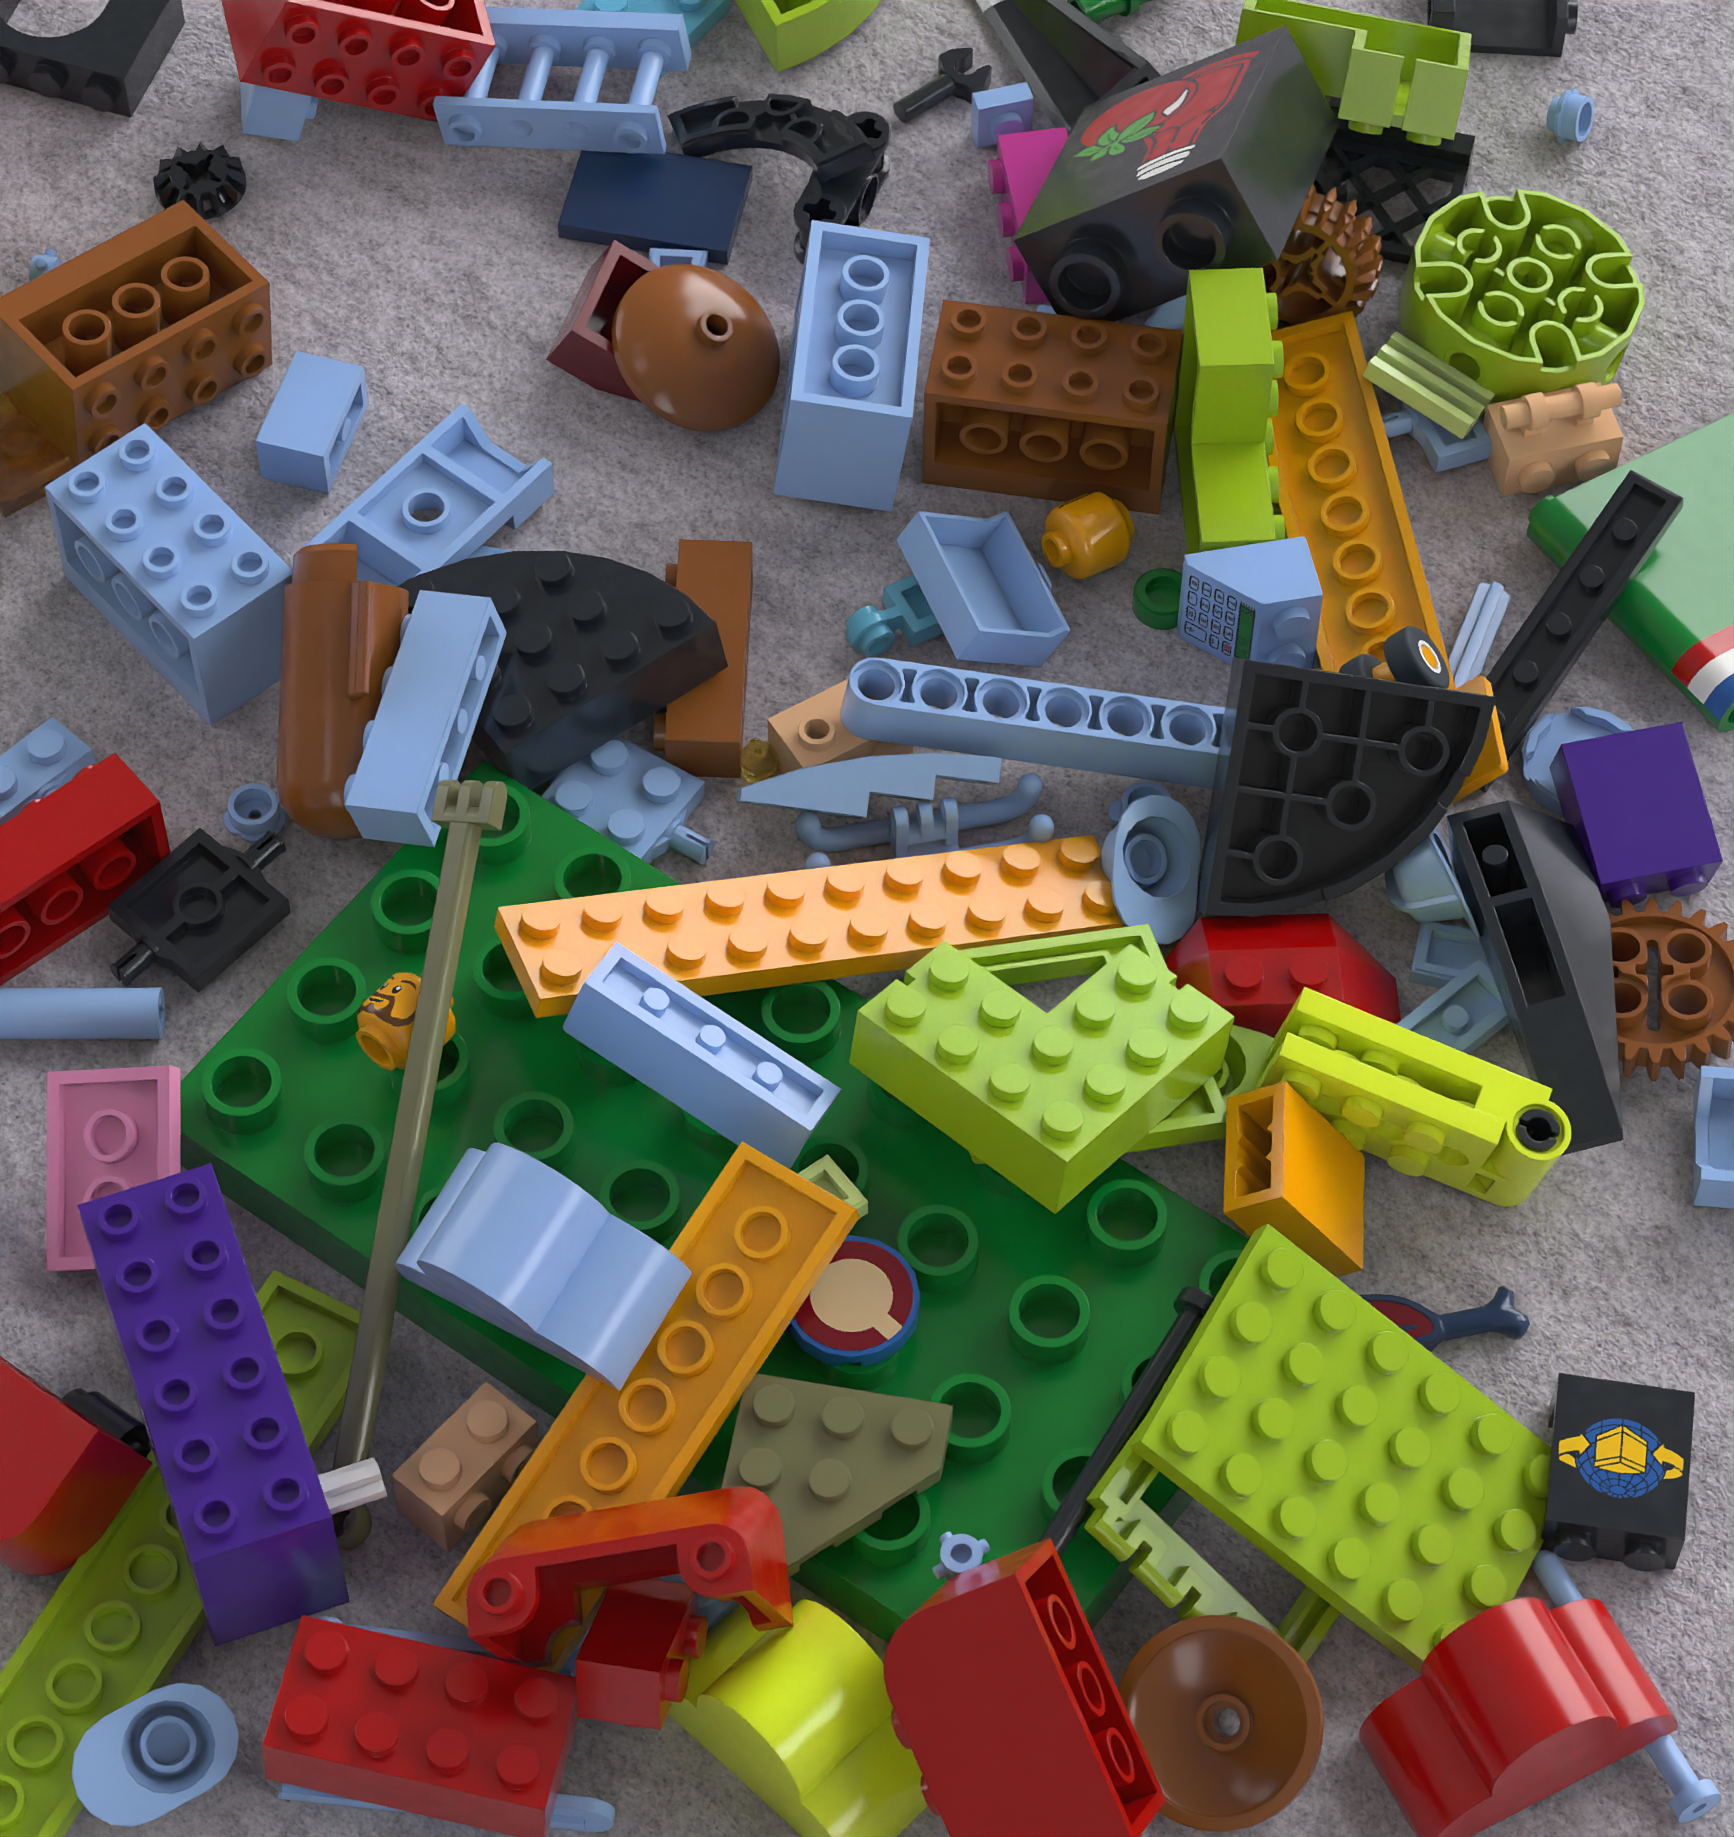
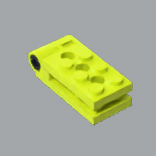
M1306 987L1303 988L1277 1032L1267 1056V1060H1270L1255 1088L1259 1089L1286 1081L1358 1151L1363 1150L1387 1160L1390 1167L1402 1174L1409 1176L1424 1175L1503 1207L1515 1206L1524 1202L1564 1153L1571 1140V1125L1568 1117L1559 1106L1549 1101L1552 1092L1551 1088Z

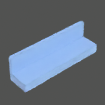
M618 942L612 946L584 981L563 1024V1030L730 1141L738 1146L743 1141L788 1169H791L807 1139L833 1105L841 1091V1088Z

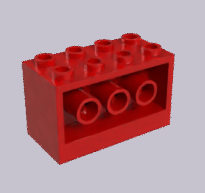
M221 0L240 82L438 122L433 107L435 96L463 97L496 47L483 0Z

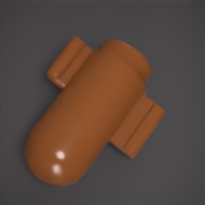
M343 543L308 545L293 555L292 583L284 586L277 756V787L280 803L294 823L312 835L336 841L362 838L351 815L345 808L344 789L349 776L356 774L361 760L364 730L370 720H375L382 700L383 676L388 667H393L401 645V625L403 619L408 614L409 591L403 588L373 583L369 580H357V544Z

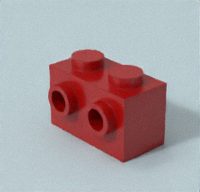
M645 1579L609 1586L575 1659L577 1717L618 1723L627 1727H645L661 1730L672 1703H681L683 1701L688 1686L689 1663L692 1658L700 1659L702 1657L707 1640V1617L698 1615L697 1593L691 1590L687 1584Z

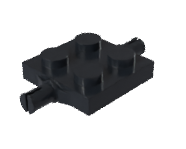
M201 828L190 835L107 906L110 920L133 938L136 943L119 960L110 965V970L119 982L122 980V984L128 987L133 980L155 963L173 971L199 993L291 913L288 898L270 885L261 872L280 854L286 852V846L278 835L275 836L273 831L268 830L263 837L242 853L221 845Z

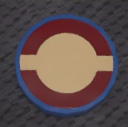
M849 1235L845 1238L787 1326L788 1331L803 1351L825 1364L842 1367L843 1362H861V1366L878 1364L900 1351L916 1329L920 1291L915 1272L900 1252L879 1240Z

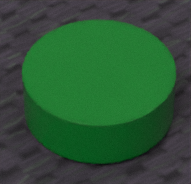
M1158 568L1145 572L1137 579L1133 588L1132 609L1140 622L1150 628L1159 630L1177 627L1182 573L1172 569Z

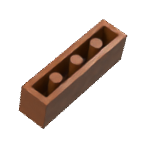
M679 539L678 563H666L665 582L685 593L716 621L728 667L669 703L666 713H655L654 750L665 751V761L695 777L741 778L753 591V542Z

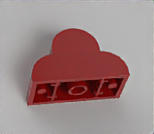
M1526 1597L1508 1601L1486 1610L1468 1620L1442 1639L1423 1661L1421 1676L1391 1694L1367 1716L1361 1725L1359 1739L1416 1837H1471L1651 1744L1656 1739L1676 1731L1677 1720L1601 1600L1594 1598L1576 1600L1549 1611L1541 1599Z

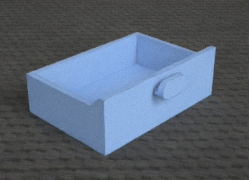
M918 511L896 539L957 660L1042 667L1071 631L1050 592L1052 585L1046 571L1041 564H1035L1008 512H1002L986 519Z

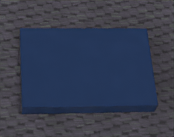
M581 150L558 222L559 238L608 246L613 240H616L629 249L650 252V248L708 251V262L728 265L753 180L752 166L665 152V154Z

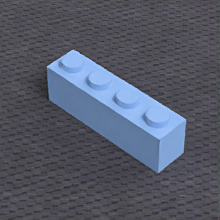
M420 590L412 614H407L403 619L400 630L401 645L393 667H388L384 673L381 689L382 700L375 720H370L364 730L363 754L356 774L349 776L344 789L345 808L364 839L435 847L441 826L432 822L431 818L438 784L442 780L458 779L507 634L490 597Z

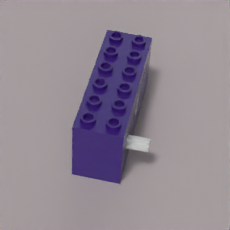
M212 1164L200 1166L77 1205L104 1302L215 1647L301 1619V1615L310 1616L349 1603L348 1590L331 1515L387 1497L381 1472L375 1458L372 1457L317 1475Z

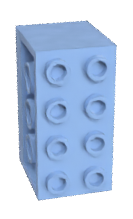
M815 220L811 221L793 321L773 494L892 512L913 417L930 238Z
M146 423L45 486L65 577L210 726L281 679L284 586L292 583L293 570Z

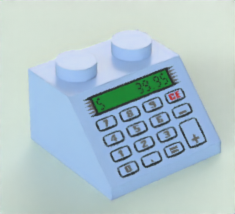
M1306 537L1184 555L1177 622L1179 637L1231 666L1233 657L1313 668L1323 592Z

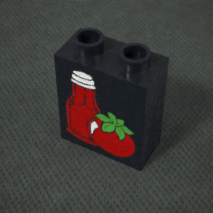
M1286 25L1084 108L1013 239L1056 314L1117 322L1187 295L1189 270L1259 268L1279 259L1339 126L1334 113Z

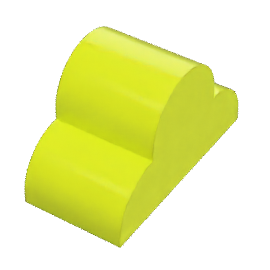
M800 1600L792 1607L794 1626L760 1632L752 1626L748 1612L742 1605H739L707 1633L702 1657L700 1659L692 1658L689 1663V1679L685 1697L681 1703H672L668 1715L802 1837H897L927 1807L921 1790V1776L923 1774L912 1749H906L902 1746L892 1725L891 1712L893 1706L886 1691L884 1664L865 1640L843 1619L828 1608L812 1600Z

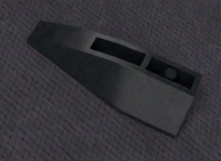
M1510 800L1448 815L1447 825L1451 864L1464 900L1478 929L1482 949L1528 1074L1532 1081L1552 1089L1549 1101L1555 1103L1564 1111L1571 1125V1140L1561 1156L1622 1141L1623 1123L1610 917L1574 825Z

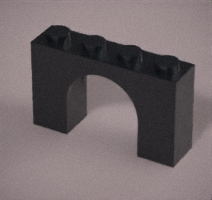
M0 0V84L4 83L37 92L45 97L59 98L89 106L100 112H111L131 118L185 24L182 0H109L102 13L91 24L74 33L58 37H37L15 30L7 23L21 0Z

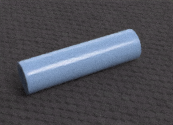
M162 987L0 988V1040L162 1039L164 1035L165 998Z

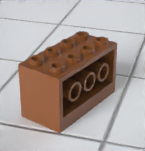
M184 200L0 297V392L74 467L142 424L146 423L156 432L171 420L198 405L209 403L218 394L245 379L259 375L265 368L272 365L270 282Z
M943 299L924 392L922 483L1067 502L1088 492H1102L1110 498L1120 501L1128 511L1159 515L1174 426L1183 331Z

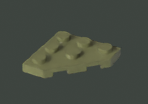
M756 1374L742 1393L721 1489L736 1486L753 1487L763 1492L778 1508L783 1524L789 1578L800 1571L799 1565L831 1544L836 1548L881 1519L882 1512L912 1492H915L917 1495L941 1480L953 1419V1405Z

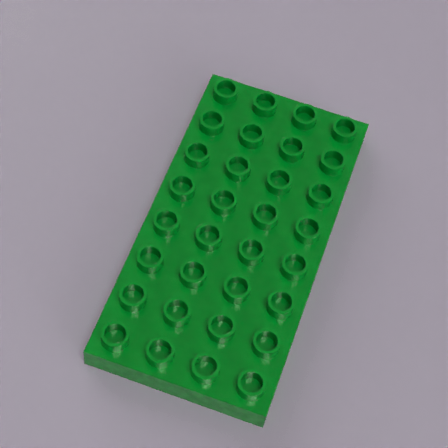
M482 761L465 780L480 781L483 786L488 781H501L507 788V801L501 831L482 830L452 994L454 1005L451 1007L456 1021V1032L442 1049L408 1242L467 1149L475 1148L486 1152L492 1143H500L517 1149L559 1172L595 1198L611 1215L628 1223L667 1250H670L738 1148V1145L563 1030V1024L568 1014L536 1018L494 925L498 907L682 884L495 767ZM443 827L440 829L435 847L404 844L180 1082L181 1166L191 1170L211 1163L222 1194L364 1290L405 1071L397 1067L393 1071L381 1068L364 1052L356 1036L357 1031L360 1029L357 1011L394 974L412 973L422 978L449 830ZM834 979L700 996L841 1088L833 1105L807 1139L790 1170L798 1174L828 1154L868 1201V1214L857 1220L847 1236L853 1235L879 1240L900 1252L916 1275L920 1291L916 1329L900 1351L878 1364L861 1366V1362H843V1367L825 1364L803 1351L789 1333L788 1328H786L756 1373L953 1405V1419L941 1480L918 1495L912 1492L884 1510L881 1519L836 1548L831 1544L800 1564V1571L790 1576V1578L889 1644L898 1627L948 1581L945 1578L938 1580L932 1571L934 1566L940 1564L942 1544L939 1538L944 1533L951 1532L952 1535L967 1534L974 1537L977 1541L985 1539L990 1547V1551L983 1555L982 1564L1037 1543L1176 1320L1178 1314L1173 1304L1184 1287H1195L1215 1298L1249 1239L1120 1158L1054 1214L989 1165L974 1163L966 1148L849 1064L857 1011L869 1001ZM403 1276L401 1277L395 1311L557 1419L587 1373L409 1281ZM741 1398L675 1497L722 1488ZM1160 1471L1140 1497L1171 1527L1194 1499ZM1094 1507L1091 1508L1060 1558L1092 1631L1134 1577L1129 1571V1565L1139 1552L1136 1549L1128 1559L1119 1562L1085 1530V1524L1094 1512Z

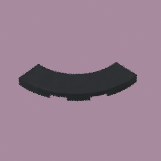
M769 93L765 100L739 102L737 96H728L695 104L667 115L684 155L704 157L734 149H772L788 153L803 160L817 172L822 182L876 160L871 144L865 134L851 119L838 110L833 109L830 112L813 106L808 98Z

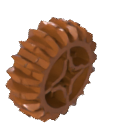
M1314 183L1312 184L1279 259L1272 262L1274 267L1271 263L1259 267L1263 268L1266 293H1276L1278 323L1284 320L1290 322L1291 326L1348 311H1353L1354 317L1357 318L1358 314L1364 310L1367 301L1376 292L1379 284L1377 279L1383 269V256L1379 255L1381 236L1370 233L1373 227L1371 223L1372 216L1355 217L1357 211L1356 199L1344 205L1336 201V187L1328 191L1326 195L1316 193ZM1331 246H1332V247L1334 248V250L1338 253V255L1335 254V252L1332 250ZM1340 260H1342L1344 267L1339 264Z

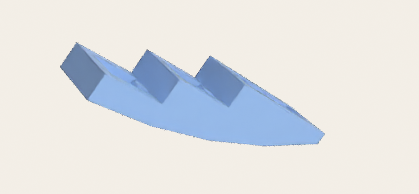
M949 753L867 756L805 767L747 785L737 790L736 802L861 819L867 817L869 795L925 802L933 800L936 778L987 785L997 784L1000 778L1002 758Z

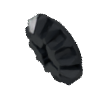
M201 141L194 151L187 152L177 146L174 158L160 159L159 172L153 177L157 200L164 209L184 200L204 220L216 218L232 210L243 198L247 185L240 157H230L224 145L208 150ZM209 172L210 181L200 179L195 185L192 184L190 186L189 176L199 178L203 173Z

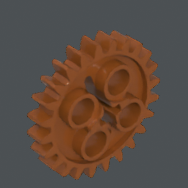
M1655 898L1648 899L1645 911L1636 912L1633 905L1627 899L1622 900L1621 915L1614 916L1607 910L1611 924L1619 1061L1623 1062V1077L1629 1078L1637 1066L1646 1067L1650 1080L1657 1081L1660 1068L1669 1067L1677 1079L1680 1080L1684 1079L1685 1063L1692 1062L1700 1069L1701 1066L1710 1065L1711 1053L1725 1060L1730 1058L1732 1042H1734V939L1726 941L1728 924L1722 922L1707 928L1705 926L1706 910L1700 909L1690 918L1682 916L1681 901H1675L1668 912H1659ZM1647 947H1655L1658 951L1657 999L1659 1007L1657 1031H1651L1647 1027Z

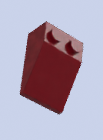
M613 240L588 270L546 360L596 390L641 402L626 384L617 366L612 346V323L617 306L628 289L643 275L659 268V266ZM707 326V329L710 331V333H712L715 336H718L717 333L711 327Z

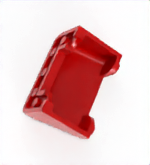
M736 1486L534 1520L522 1524L506 1537L474 1573L467 1587L466 1608L469 1637L503 1661L533 1668L552 1666L550 1647L555 1637L568 1626L583 1625L580 1590L681 1574L682 1579L691 1590L705 1598L717 1599L720 1602L734 1601L742 1605L749 1614L752 1626L759 1632L794 1626L783 1524L779 1510L763 1492L753 1487Z

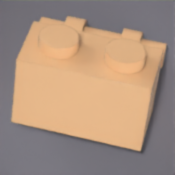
M1588 382L1574 385L1572 388L1547 393L1538 392L1524 395L1518 399L1486 405L1483 426L1492 442L1490 458L1487 461L1502 497L1524 492L1538 493L1548 487L1577 481L1588 482L1617 468L1624 436L1612 408L1622 405V394L1619 385L1613 383L1602 386L1600 382Z

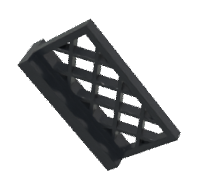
M1330 106L1339 126L1325 157L1333 158L1340 167L1337 171L1341 175V183L1349 180L1362 199L1356 202L1357 211L1355 217L1371 210L1384 229L1375 233V235L1381 236L1379 255L1383 256L1384 260L1409 264L1414 246H1411L1403 233L1426 222L1433 213L1456 197L1463 195L1472 166L1476 136L1455 132L1454 140L1442 138L1440 145L1433 146L1407 140V131L1390 126V128L1384 127L1382 134L1362 133L1348 128L1349 120L1338 118L1340 108ZM1371 167L1389 170L1396 181L1373 193L1360 176V173ZM1428 178L1453 183L1449 195L1430 205L1415 185ZM1405 191L1418 211L1394 223L1381 203Z

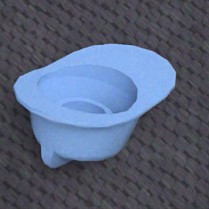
M1148 795L1134 801L1121 815L1118 825L1107 835L1101 850V868L1111 882L1113 903L1122 922L1127 927L1149 924L1157 944L1168 945L1184 937L1193 924L1197 908L1200 835L1194 818L1181 803L1168 796Z
M1437 825L1433 832L1398 864L1385 872L1387 896L1394 908L1409 913L1416 922L1426 923L1460 918L1466 919L1473 934L1478 939L1480 938L1478 929L1461 893L1451 864L1450 852Z
M174 1683L157 1688L106 1715L85 1732L74 1752L71 1776L78 1799L91 1815L110 1825L137 1826L155 1820L207 1792L226 1776L237 1755L239 1733L233 1712L219 1695L201 1685Z

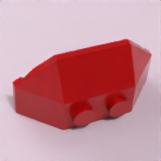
M1328 913L1263 915L1257 917H1201L1164 959L1168 970L1177 976L1175 987L1178 990L1188 983L1235 1016L1233 1025L1258 1031L1272 1038H1275L1304 987L1393 1024H1398L1401 1021L1396 978Z

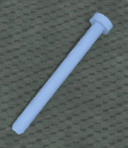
M1542 1550L1536 1554L1532 1562V1569L1556 1607L1584 1599L1556 1554L1548 1550ZM1670 1734L1662 1736L1645 1746L1646 1751L1675 1795L1669 1802V1807L1680 1823L1689 1822L1704 1815L1720 1801L1721 1795L1712 1780H1698Z

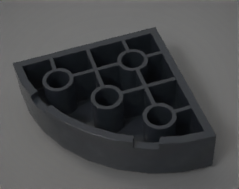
M511 551L465 559L419 574L397 586L409 591L408 614H412L420 590L491 598L507 634L472 739L496 769L530 790L728 667L716 621L691 598L649 572L605 557L567 551Z
M1233 657L1198 880L1196 909L1205 915L1251 917L1289 912V910L1304 908L1323 900L1328 901L1353 892L1394 867L1433 832L1447 813V807L1460 791L1466 777L1470 776L1484 747L1497 697Z

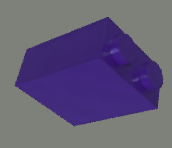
M1683 722L1561 744L1549 767L1564 821L1574 825L1604 903L1609 902L1611 908H1621L1622 900L1627 899L1632 905L1644 901L1648 894L1670 890L1671 896L1681 897L1697 893L1708 886V883L1722 864L1723 858Z

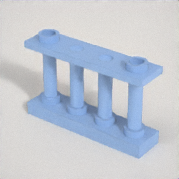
M485 7L496 47L463 97L435 96L433 102L444 145L665 154L667 145L658 106L652 105L661 70L688 71L692 54L683 14ZM497 64L528 65L518 99L487 98ZM551 66L583 67L573 102L542 100ZM606 68L638 69L628 104L596 103Z

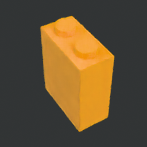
M1286 1081L1228 1097L1223 1213L1250 1237L1256 1229L1266 1224L1271 1225L1335 1277L1363 1271L1365 1156Z

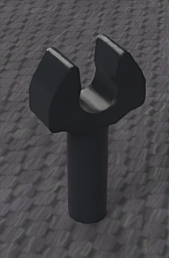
M970 47L950 49L938 57L939 77L893 104L895 115L901 122L906 123L951 95L972 104V93L989 89L992 67L985 65L974 73L962 74L973 66V49Z

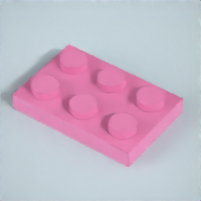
M167 1065L47 1072L46 1271L57 1273L96 1271L77 1205L181 1173L179 1067Z

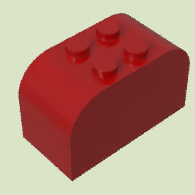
M0 1356V1563L27 1575H52L71 1568L80 1556L100 1540L153 1462Z
M1051 1538L955 1575L935 1591L895 1631L888 1644L884 1659V1682L888 1697L893 1706L891 1712L892 1725L902 1746L906 1749H912L923 1774L921 1776V1790L925 1802L934 1815H941L950 1837H1139L1166 1802L1163 1791Z

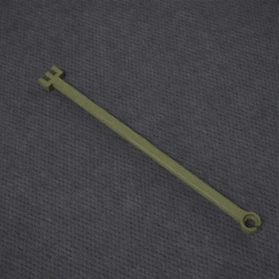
M442 780L439 782L436 790L431 821L449 830L332 1470L369 1459L402 1277L394 1264L408 1243L482 830L501 831L507 801V788L501 781H488L483 786L480 781L465 780L460 785L457 780ZM366 1504L331 1515L339 1549L346 1551L354 1549L368 1538L372 1528V1518ZM350 1514V1523L346 1532L344 1533L343 1523L346 1517Z

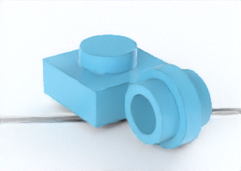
M914 575L884 587L881 601L887 608L886 610L879 611L876 606H866L853 613L846 622L848 630L846 635L847 641L854 651L862 652L866 657H875L889 649L896 639L893 631L899 628L911 646L943 634Z

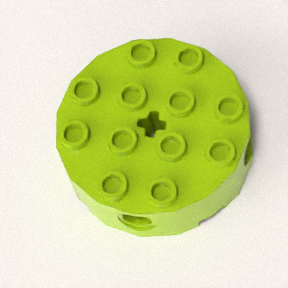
M1516 189L1514 197L1499 195L1485 197L1484 191L1460 195L1429 216L1414 246L1398 293L1401 329L1406 338L1480 384L1479 386L1495 393L1496 395L1491 404L1518 399L1524 395L1538 392L1547 393L1572 388L1574 385L1588 382H1600L1603 386L1613 381L1644 308L1643 283L1638 282V276L1630 265L1633 255L1621 236L1587 209L1541 191Z

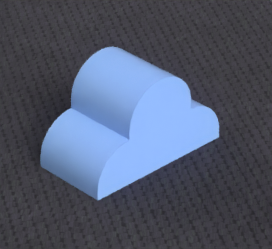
M492 1143L486 1152L475 1148L467 1149L394 1264L398 1272L409 1281L619 1391L692 1274L690 1269L669 1250L643 1232L611 1215L595 1198L574 1182L537 1159L500 1143Z

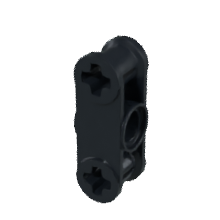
M868 111L855 112L847 116L865 134L871 144L876 160L825 182H822L817 172L813 169L809 182L799 200L795 203L793 210L794 222L799 228L794 241V253L801 264L804 265L812 220L860 227L868 218L876 196L890 172V160L885 150L890 141L891 130L889 123L883 116Z

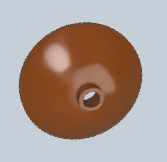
M674 264L659 267L639 278L624 294L617 306L612 323V346L617 366L634 395L648 409L666 421L679 427L701 432L732 429L742 425L756 415L773 394L780 371V351L775 331L765 311L755 298L740 284L726 275L713 269L692 264ZM707 326L711 327L717 333L718 336H715L712 333H710V331L707 329Z
M1207 1615L1182 1620L1165 1628L1148 1640L1130 1661L1121 1678L1118 1692L1166 1798V1802L1158 1812L1168 1819L1193 1829L1213 1832L1234 1831L1252 1827L1267 1821L1288 1807L1298 1797L1312 1776L1321 1752L1324 1733V1716L1319 1691L1310 1670L1296 1650L1267 1627L1254 1621L1227 1615ZM1227 1708L1234 1710L1240 1719L1238 1731L1231 1736L1224 1733L1219 1724L1220 1715Z

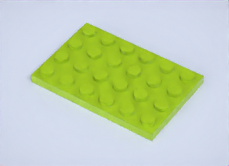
M1269 1224L1253 1232L1128 1446L1420 1674L1422 1663L1427 1655L1448 1634L1482 1612L1513 1600L1544 1541L1540 1539L1546 1511L1551 1447Z

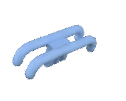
M1026 773L1019 779L1015 791L1005 797L957 806L955 797L941 799V808L932 810L930 801L916 803V813L908 814L905 805L891 807L890 818L837 827L821 826L817 814L812 811H804L797 816L795 829L800 841L813 850L823 852L844 851L891 842L896 859L1035 841L1044 843L1051 840L1054 832V823L1049 816L1038 814L1031 819L1028 830L1017 838L965 848L958 847V831L1014 820L1029 812L1037 804L1042 792V780L1034 773ZM823 853L811 854L805 863V870L831 867L830 860Z

